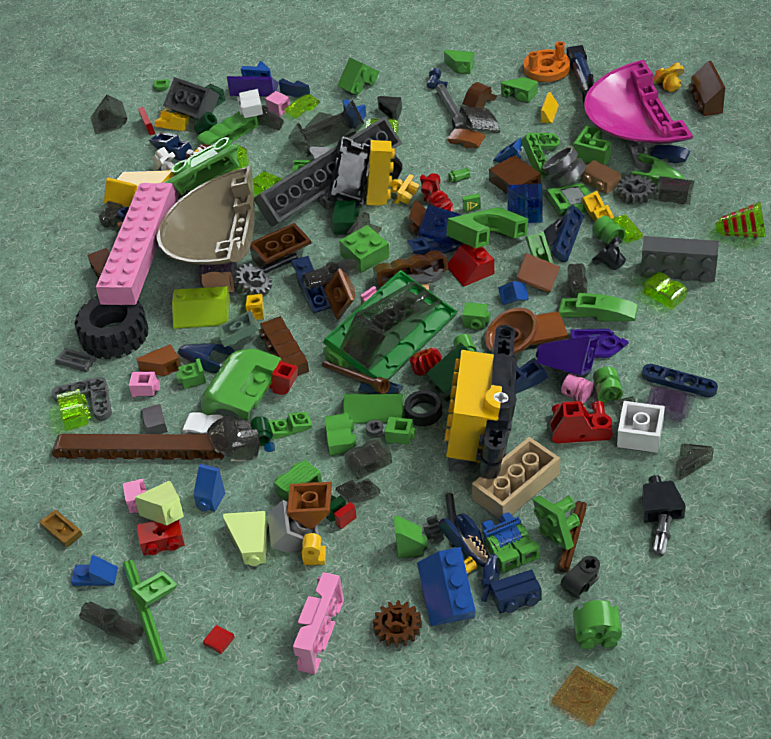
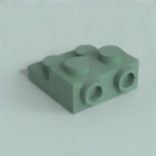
M250 310L218 326L220 340L223 346L226 347L236 344L244 337H251L259 330V327Z

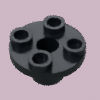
M616 236L592 259L594 264L597 266L602 261L607 263L613 270L621 268L625 264L626 258L620 252L618 245L623 240Z

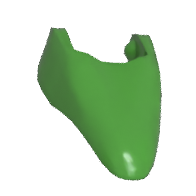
M640 153L637 158L642 162L654 164L652 170L649 173L631 172V175L634 177L640 175L641 178L647 176V180L652 179V183L657 185H680L685 181L684 176L662 160L644 153Z

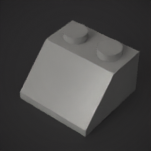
M282 500L268 513L271 547L286 553L302 550L303 536L305 534L315 533L319 535L318 524L311 530L287 516L288 502Z

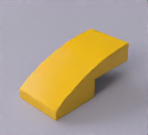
M598 191L581 198L585 209L595 222L602 216H608L613 221L615 220L608 204L604 205Z

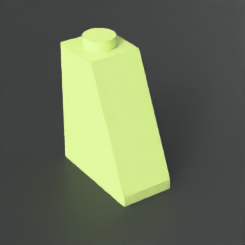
M167 481L135 496L139 516L164 525L184 517L179 496L171 481Z
M266 512L223 514L226 529L244 564L258 566L259 564L266 563L268 531Z

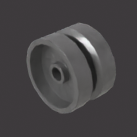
M573 146L560 150L542 166L548 176L552 175L551 181L556 188L572 182L587 167L581 158H577L578 153Z

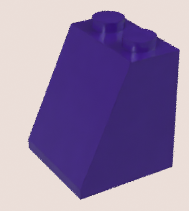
M594 334L541 344L536 351L537 363L577 375L590 373L600 335Z

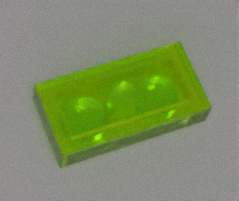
M626 214L612 218L614 223L625 229L626 235L624 240L626 243L643 238V233Z

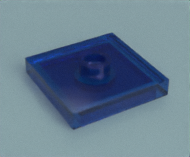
M428 205L418 235L452 245L454 238L446 235L448 218L461 216V214Z

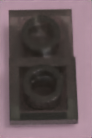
M369 478L358 483L350 480L335 489L348 503L364 502L380 494V489Z

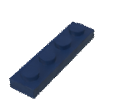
M573 204L567 208L551 253L560 262L564 263L569 259L584 215Z

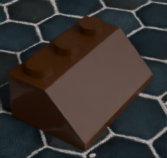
M708 61L691 77V83L688 85L689 92L693 93L694 102H697L698 111H702L704 116L723 113L726 89L712 61Z
M292 223L252 241L250 245L251 257L258 267L261 268L307 247L312 242L295 223Z

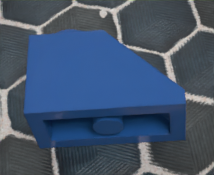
M200 464L193 494L196 507L202 511L210 510L215 512L226 494L219 468Z

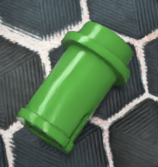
M469 169L451 170L448 173L449 181L457 183L459 180L470 178Z

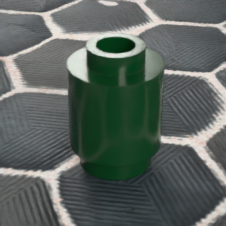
M263 416L253 418L249 423L252 440L259 446L267 445L272 437L268 419Z

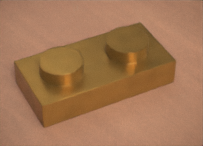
M56 509L39 522L45 531L66 548L83 535L77 526Z

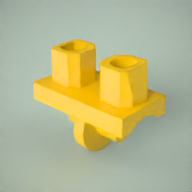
M409 174L404 183L401 179L392 180L391 191L397 193L393 203L399 204L401 201L409 204L412 200V194L415 195L420 186L413 182V175Z

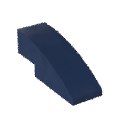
M160 132L149 139V142L157 149L165 147L169 154L173 152L174 158L180 161L186 159V152L189 149L192 150L189 142L180 141L179 136L175 134Z
M532 358L520 368L516 366L514 394L538 385L549 378L541 364L537 363L535 358Z

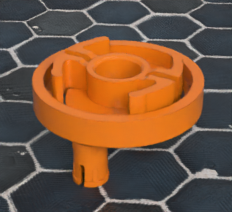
M562 41L556 42L555 50L544 49L529 52L523 63L525 75L539 82H553L564 78L570 71V59L564 53L565 43Z

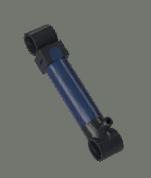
M583 45L567 47V56L570 59V67L575 73L584 103L587 92L595 83L594 75L591 74L588 66L587 55Z

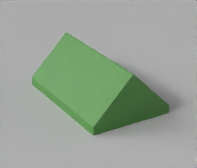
M405 393L344 394V414L348 413L349 419L353 418L354 424H367L371 420H379L383 424H387L389 417L403 418Z

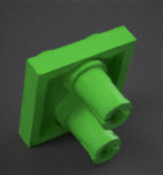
M540 495L532 499L535 507L533 509L534 514L540 524V533L565 550L574 547L570 530L579 526L580 520L575 513L570 514L568 517L565 516L567 511L576 507L573 498L568 495L555 504Z

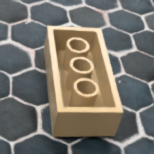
M528 437L502 459L500 473L497 478L487 479L481 476L472 483L473 500L498 519H500L501 515L508 512L512 515L560 474V457Z

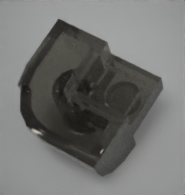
M233 415L225 416L215 421L208 428L207 433L213 448L217 453L221 452L223 455L230 457V461H248L257 458L260 446L257 429L252 430L248 419L234 420Z

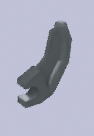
M433 267L424 270L422 274L408 276L421 285L430 284L441 279L443 269L434 272Z

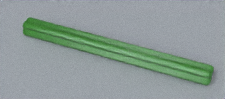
M131 559L124 561L123 568L130 589L140 584L141 581L134 561ZM134 599L155 664L165 663L167 658L149 606L144 608Z

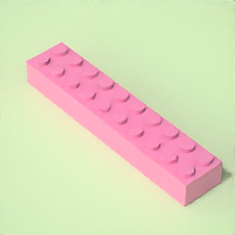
M146 182L139 184L96 285L100 304L136 305L159 246L157 241L158 227L165 214L176 201L172 183Z

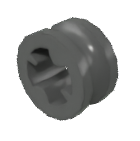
M371 420L366 424V432L369 437L378 438L383 435L384 427L381 421Z

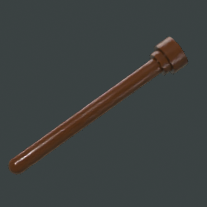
M326 360L322 362L324 368L371 385L380 394H386L390 389V381L383 377L374 379Z

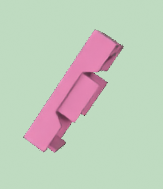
M323 572L321 578L317 577L318 586L316 588V592L322 599L308 596L298 623L308 626L300 628L293 645L295 656H299L297 661L298 671L316 674L321 659L316 656L318 653L321 654L322 650L325 651L335 625V621H331V618L336 616V613L339 614L344 602L339 575Z

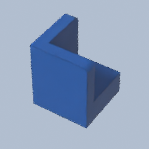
M512 281L498 287L502 305L529 299L526 285L523 282Z

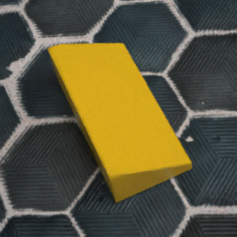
M551 92L547 93L541 108L542 123L552 124L559 107Z

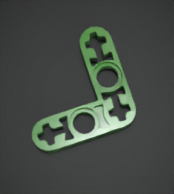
M527 133L522 137L521 143L532 168L541 173V178H544L547 174L542 166L547 160L542 150L555 149L560 144V140L554 133Z

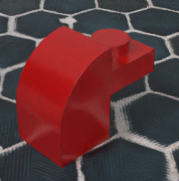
M279 361L272 373V383L269 387L273 390V393L285 395L289 392L297 379L298 366Z

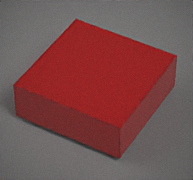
M351 502L334 513L336 526L340 529L357 518L355 506Z
M215 625L203 640V644L222 654L235 636L226 629Z

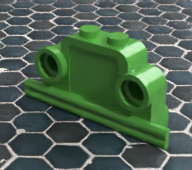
M228 137L220 139L215 144L192 155L187 161L182 160L175 164L171 170L174 177L163 183H172L182 197H184L190 191L209 180L238 168L237 150H239V144L235 143L232 145Z

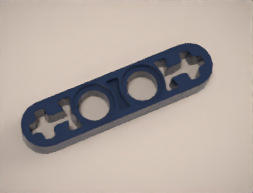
M647 364L642 369V377L646 381L708 398L717 394L718 385L714 380L655 364ZM671 376L674 377L675 380L668 381L665 379V377ZM685 382H692V383H694V385H692V386H687V385H685L684 383H685Z

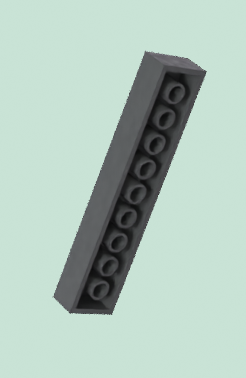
M385 116L349 138L353 142L370 145L371 140L391 141L392 148H397L403 144ZM337 146L254 198V202L271 227L329 191Z

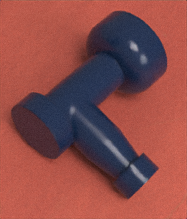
M432 68L430 70V80L426 85L428 89H435L439 84H444L447 88L448 82L438 80L442 74L440 69Z

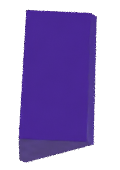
M227 76L230 96H240L239 93L258 89L260 97H268L277 91L279 82L273 77Z

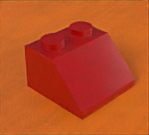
M463 244L448 262V270L465 287L495 274L494 258L483 246L474 248Z

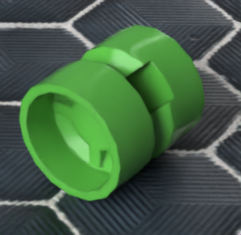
M602 216L597 219L592 227V233L606 245L616 236L624 240L626 235L625 229L614 223L608 216Z
M609 366L596 370L593 374V381L598 400L603 403H608L607 400L611 399L612 402H618L623 396V390L617 370Z

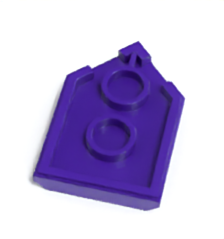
M570 329L571 338L594 334L600 335L595 358H611L629 344L624 338L620 339L614 335V332L610 329Z

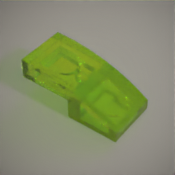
M307 94L292 102L284 110L296 119L305 110L308 112L313 110L320 101L311 94Z

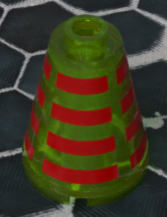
M756 202L718 218L719 222H715L717 233L720 232L721 236L766 237L761 202Z

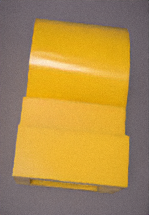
M262 294L247 295L246 311L251 310L256 320L264 319Z
M315 533L305 534L303 536L301 552L303 564L325 565L326 546H321V537Z

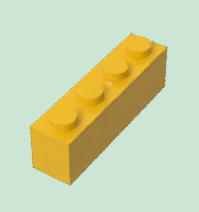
M371 140L366 205H387V199L391 197V189H388V186H392V176L389 175L390 172L393 173V162H391V159H394L395 148H392L391 141Z

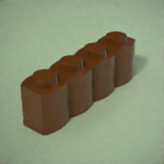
M433 250L425 255L418 254L408 259H397L390 264H377L373 267L376 282L379 286H383L400 270L407 275L422 274L424 270L433 267L434 272H437L439 269H443L444 272L448 269L446 256L441 251Z
M279 316L260 323L261 329L258 332L260 338L266 340L267 350L269 352L272 351V355L280 357L282 362L298 366V376L309 372L308 361L282 317Z

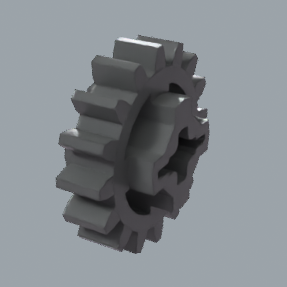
M631 175V178L625 176L624 180H620L617 186V195L620 196L621 200L626 199V203L632 201V204H635V202L641 204L642 201L648 202V199H652L653 195H655V183H652V179L647 180V176L643 178L640 175L635 177Z
M249 263L248 267L245 264L242 267H238L234 274V283L237 284V289H242V294L246 292L247 295L262 294L264 296V294H268L272 287V278H268L270 274L264 273V268L259 269L258 265L253 267Z

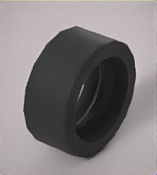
M425 390L410 394L404 403L406 419H413V425L422 427L436 423L442 415L440 397L431 391ZM419 403H429L435 407L429 413L424 414L412 411L413 406Z

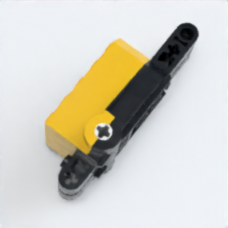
M499 325L496 328L491 354L461 350L460 359L456 358L454 368L458 372L453 373L450 398L453 400H450L448 412L452 414H448L446 426L450 427V429H446L444 440L448 441L446 457L478 462L480 475L487 479H494L499 476L502 459L506 456V448L517 401L514 394L517 360L513 358L515 330L509 325Z

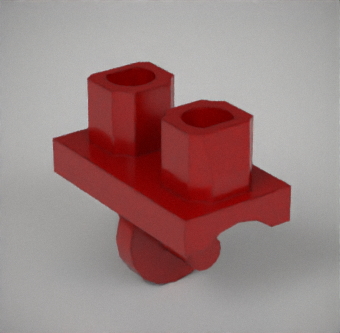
M431 173L427 177L421 174V192L424 193V201H427L428 196L433 192L441 191L439 185L441 179L436 173Z

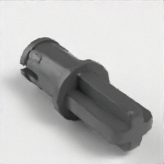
M666 514L658 516L657 528L653 532L655 538L652 552L658 556L665 554L667 540L671 537L669 530L672 517L668 516L666 521Z

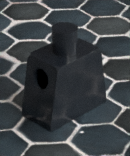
M659 475L649 477V483L643 485L642 491L644 523L658 521L660 514H666V520L668 516H671L672 520L684 518L686 505L674 482H662Z

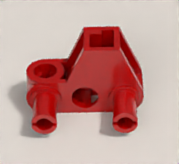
M581 401L562 402L561 404L553 405V418L550 421L552 441L559 444L610 440L613 436L612 419L609 415L605 414L604 403L602 401L593 402V414L588 413Z

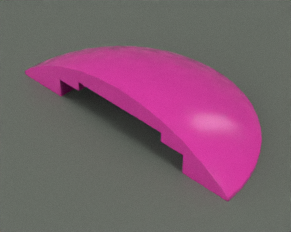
M644 59L607 73L596 81L587 92L584 102L587 117L597 128L610 135L629 141L651 144L677 143L693 138L684 121H673L658 98V91L653 85V73Z

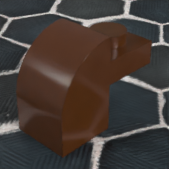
M475 82L466 92L462 104L482 111L487 99L494 101L497 95L492 94V87Z

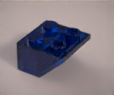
M542 184L507 185L508 211L528 218V223H543Z

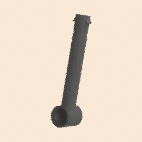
M444 84L437 85L436 90L452 116V127L455 129H471L469 115L462 116Z

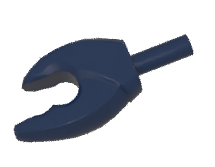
M491 554L483 569L481 583L484 588L481 599L483 602H487L490 583L500 578V566L497 565L496 554Z

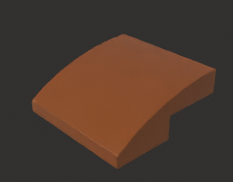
M558 311L535 315L538 320V331L531 345L568 339L565 325Z

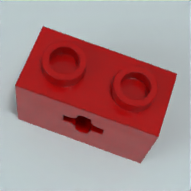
M180 519L168 525L156 521L137 525L139 544L143 556H153L161 551H174L179 547L185 546Z

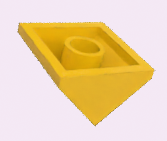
M108 177L106 179L104 203L118 207H130L138 188L137 185Z

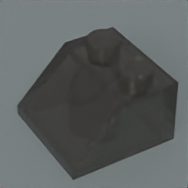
M107 94L90 117L95 134L120 129L126 124L128 119L122 101Z

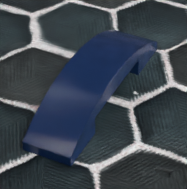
M424 237L407 241L413 254L425 255L433 250H439L446 254L457 251L461 245L465 244L451 237L428 242Z

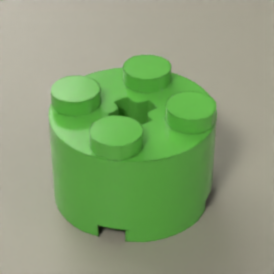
M593 600L583 603V608L578 610L577 606L573 610L575 636L582 649H592L594 644H604L606 648L618 645L617 641L622 637L619 608L616 604L613 607L610 606L609 601Z

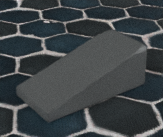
M160 404L142 409L148 434L168 432Z

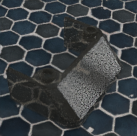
M352 100L342 113L302 129L300 123L296 124L288 138L291 144L303 156L307 155L309 157L312 155L309 150L311 146L325 147L339 141L342 136L350 138L364 125V121Z

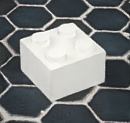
M624 401L618 428L617 447L658 453L665 406Z

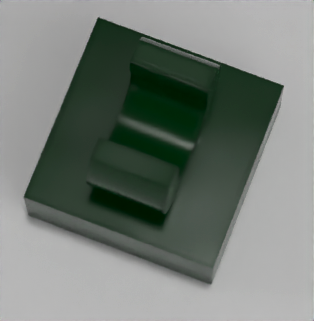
M331 495L330 514L326 516V519L331 523L335 521L334 513L346 505V500L341 495L337 498Z

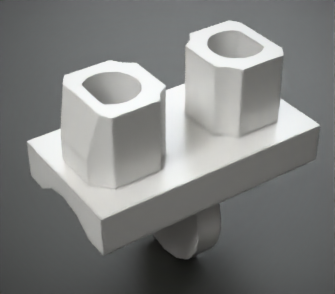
M165 147L157 150L151 158L155 163L153 170L158 171L160 167L161 171L172 170L174 164L171 161L175 157L174 153L171 152L169 154Z

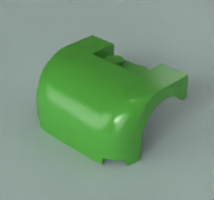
M242 349L233 352L226 358L205 390L201 400L202 413L214 415V411L217 409H227L235 412L244 421L248 422L251 409L258 407L270 387L272 373L279 361H281V358L258 349Z

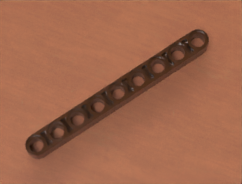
M59 434L56 437L52 455L57 459L59 457H66V459L85 457V459L143 458L155 460V458H162V460H174V458H181V460H194V458H201V460H223L227 439L222 435Z

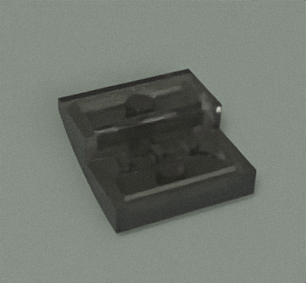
M460 107L459 113L466 118L465 125L471 131L500 132L498 122L489 109Z

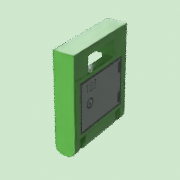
M583 183L547 189L546 197L559 216L565 215L567 208L572 204L580 212L587 211L581 198L589 195L590 192ZM559 196L562 198L564 203L560 204Z

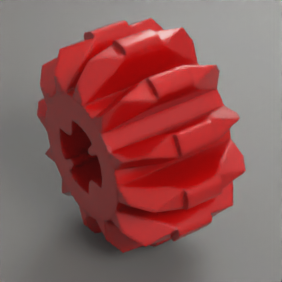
M438 190L433 192L427 199L430 212L440 220L449 218L454 211L451 199L448 198L444 191Z
M437 348L424 349L410 357L411 369L415 375H424L442 360V356Z

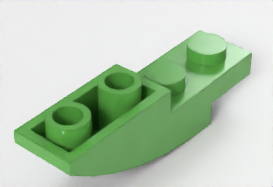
M578 293V298L562 299L559 314L561 317H597L598 322L635 321L638 305L618 297Z

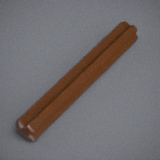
M577 501L575 503L576 507L573 513L578 516L580 525L570 530L574 547L569 550L562 548L557 568L561 572H568L587 509L585 502Z

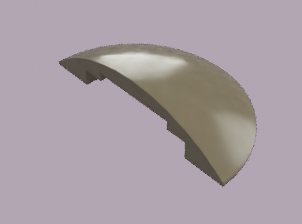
M251 166L240 168L209 180L176 202L165 214L158 227L157 241L163 253L179 262L197 265L228 264L241 261L249 251L254 230L255 203Z

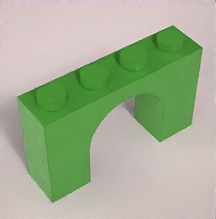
M496 207L448 218L446 235L469 246L478 248L489 245L490 231L499 232L512 238L526 236L528 218Z

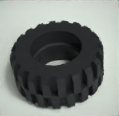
M98 296L96 299H90L87 304L81 307L74 323L83 350L87 351V354L95 355L99 359L102 357L111 359L114 356L117 359L121 358L123 354H126V356L131 354V350L134 349L136 351L140 348L139 344L145 342L149 329L143 306L138 300L136 305L100 304ZM121 322L114 327L103 328L108 324Z

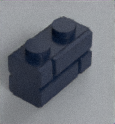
M532 569L490 583V594L500 614L504 612L513 613L520 607L526 605L534 606L542 600L541 586L538 580H536Z

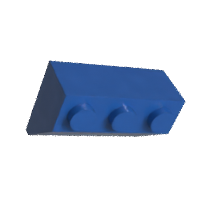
M461 547L438 551L417 562L431 626L475 618L476 610Z

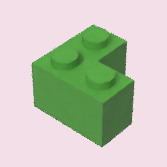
M349 57L337 86L355 95H359L365 82L371 85L375 83L379 71Z
M586 125L574 142V149L578 153L577 158H581L585 163H591V161L595 160L606 166L611 158V141L602 139V130Z

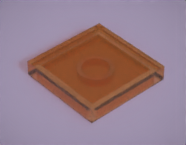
M576 666L553 697L552 703L594 726L616 694L618 688Z

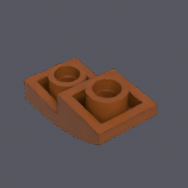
M454 129L447 140L450 144L463 143L465 148H477L481 145L485 135L469 129Z

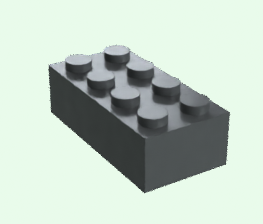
M644 236L641 276L647 278L656 277L683 279L685 281L715 282L719 241Z

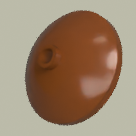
M512 308L504 311L487 328L485 343L492 352L496 328L499 325H509L515 330L514 354H517L526 349L534 340L538 331V320L534 313L526 308Z

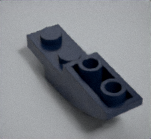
M309 256L291 260L298 284L311 311L317 313L330 309L331 305L320 279L317 278Z

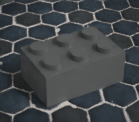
M174 77L163 106L198 120L206 112L213 113L220 95L208 88Z

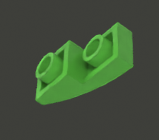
M307 412L288 413L287 419L268 420L272 440L312 428Z

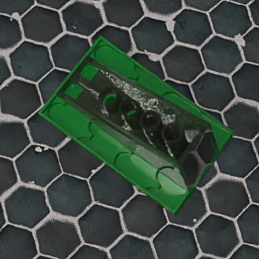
M400 270L325 337L323 344L331 348L343 359L345 358L347 362L360 370L364 375L374 379L383 377L390 380L410 360L411 356L421 350L456 316L458 311Z

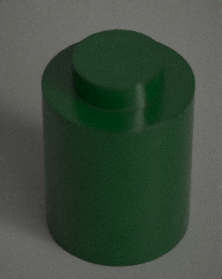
M206 112L194 123L195 132L201 134L209 131L217 124V118L211 112Z

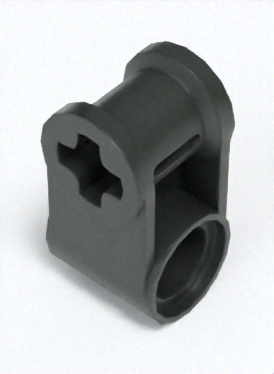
M585 556L563 576L560 585L580 599V595L584 591L587 592L598 581L600 577V561L594 556Z

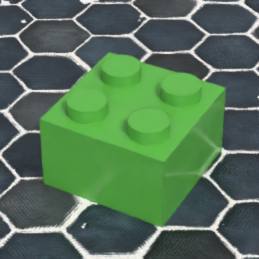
M368 225L339 240L341 256L360 273L389 258V243Z

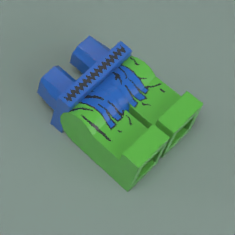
M508 512L501 515V524L495 526L492 520L482 523L484 543L491 554L497 555V565L500 566L502 574L520 567V563L524 565L540 558L539 545L529 536L519 517L514 518ZM532 553L530 557L525 558V555ZM512 561L511 565L505 566L506 563Z

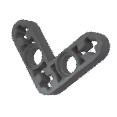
M103 377L61 385L52 391L54 401L57 403L91 396L95 418L99 421H105L112 415L108 385ZM78 389H85L83 392L76 393ZM100 397H105L103 401H96ZM100 407H104V410H105L104 413H102V414H101V408H100Z

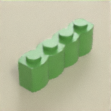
M240 111L236 112L234 116L226 118L221 124H216L209 131L201 133L197 137L198 147L201 144L213 145L225 137H228L233 142L258 127L257 116L244 118L243 114L240 115Z

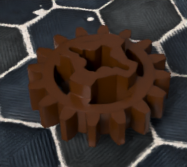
M397 600L396 605L388 602L387 608L384 606L380 607L381 613L375 612V619L373 620L375 636L378 635L380 642L386 640V646H389L391 643L395 644V648H398L399 643L407 646L408 640L414 642L415 635L420 636V628H422L421 614L416 612L415 606L409 608V602L404 603V605L400 604V600Z

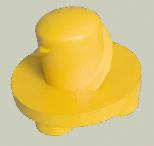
M674 63L667 69H658L655 72L656 75L653 81L655 84L663 83L665 91L675 92L681 87V80L678 77L685 70L680 63Z

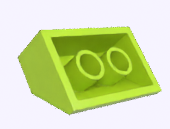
M228 286L174 289L172 299L174 329L220 326L228 322L231 302Z

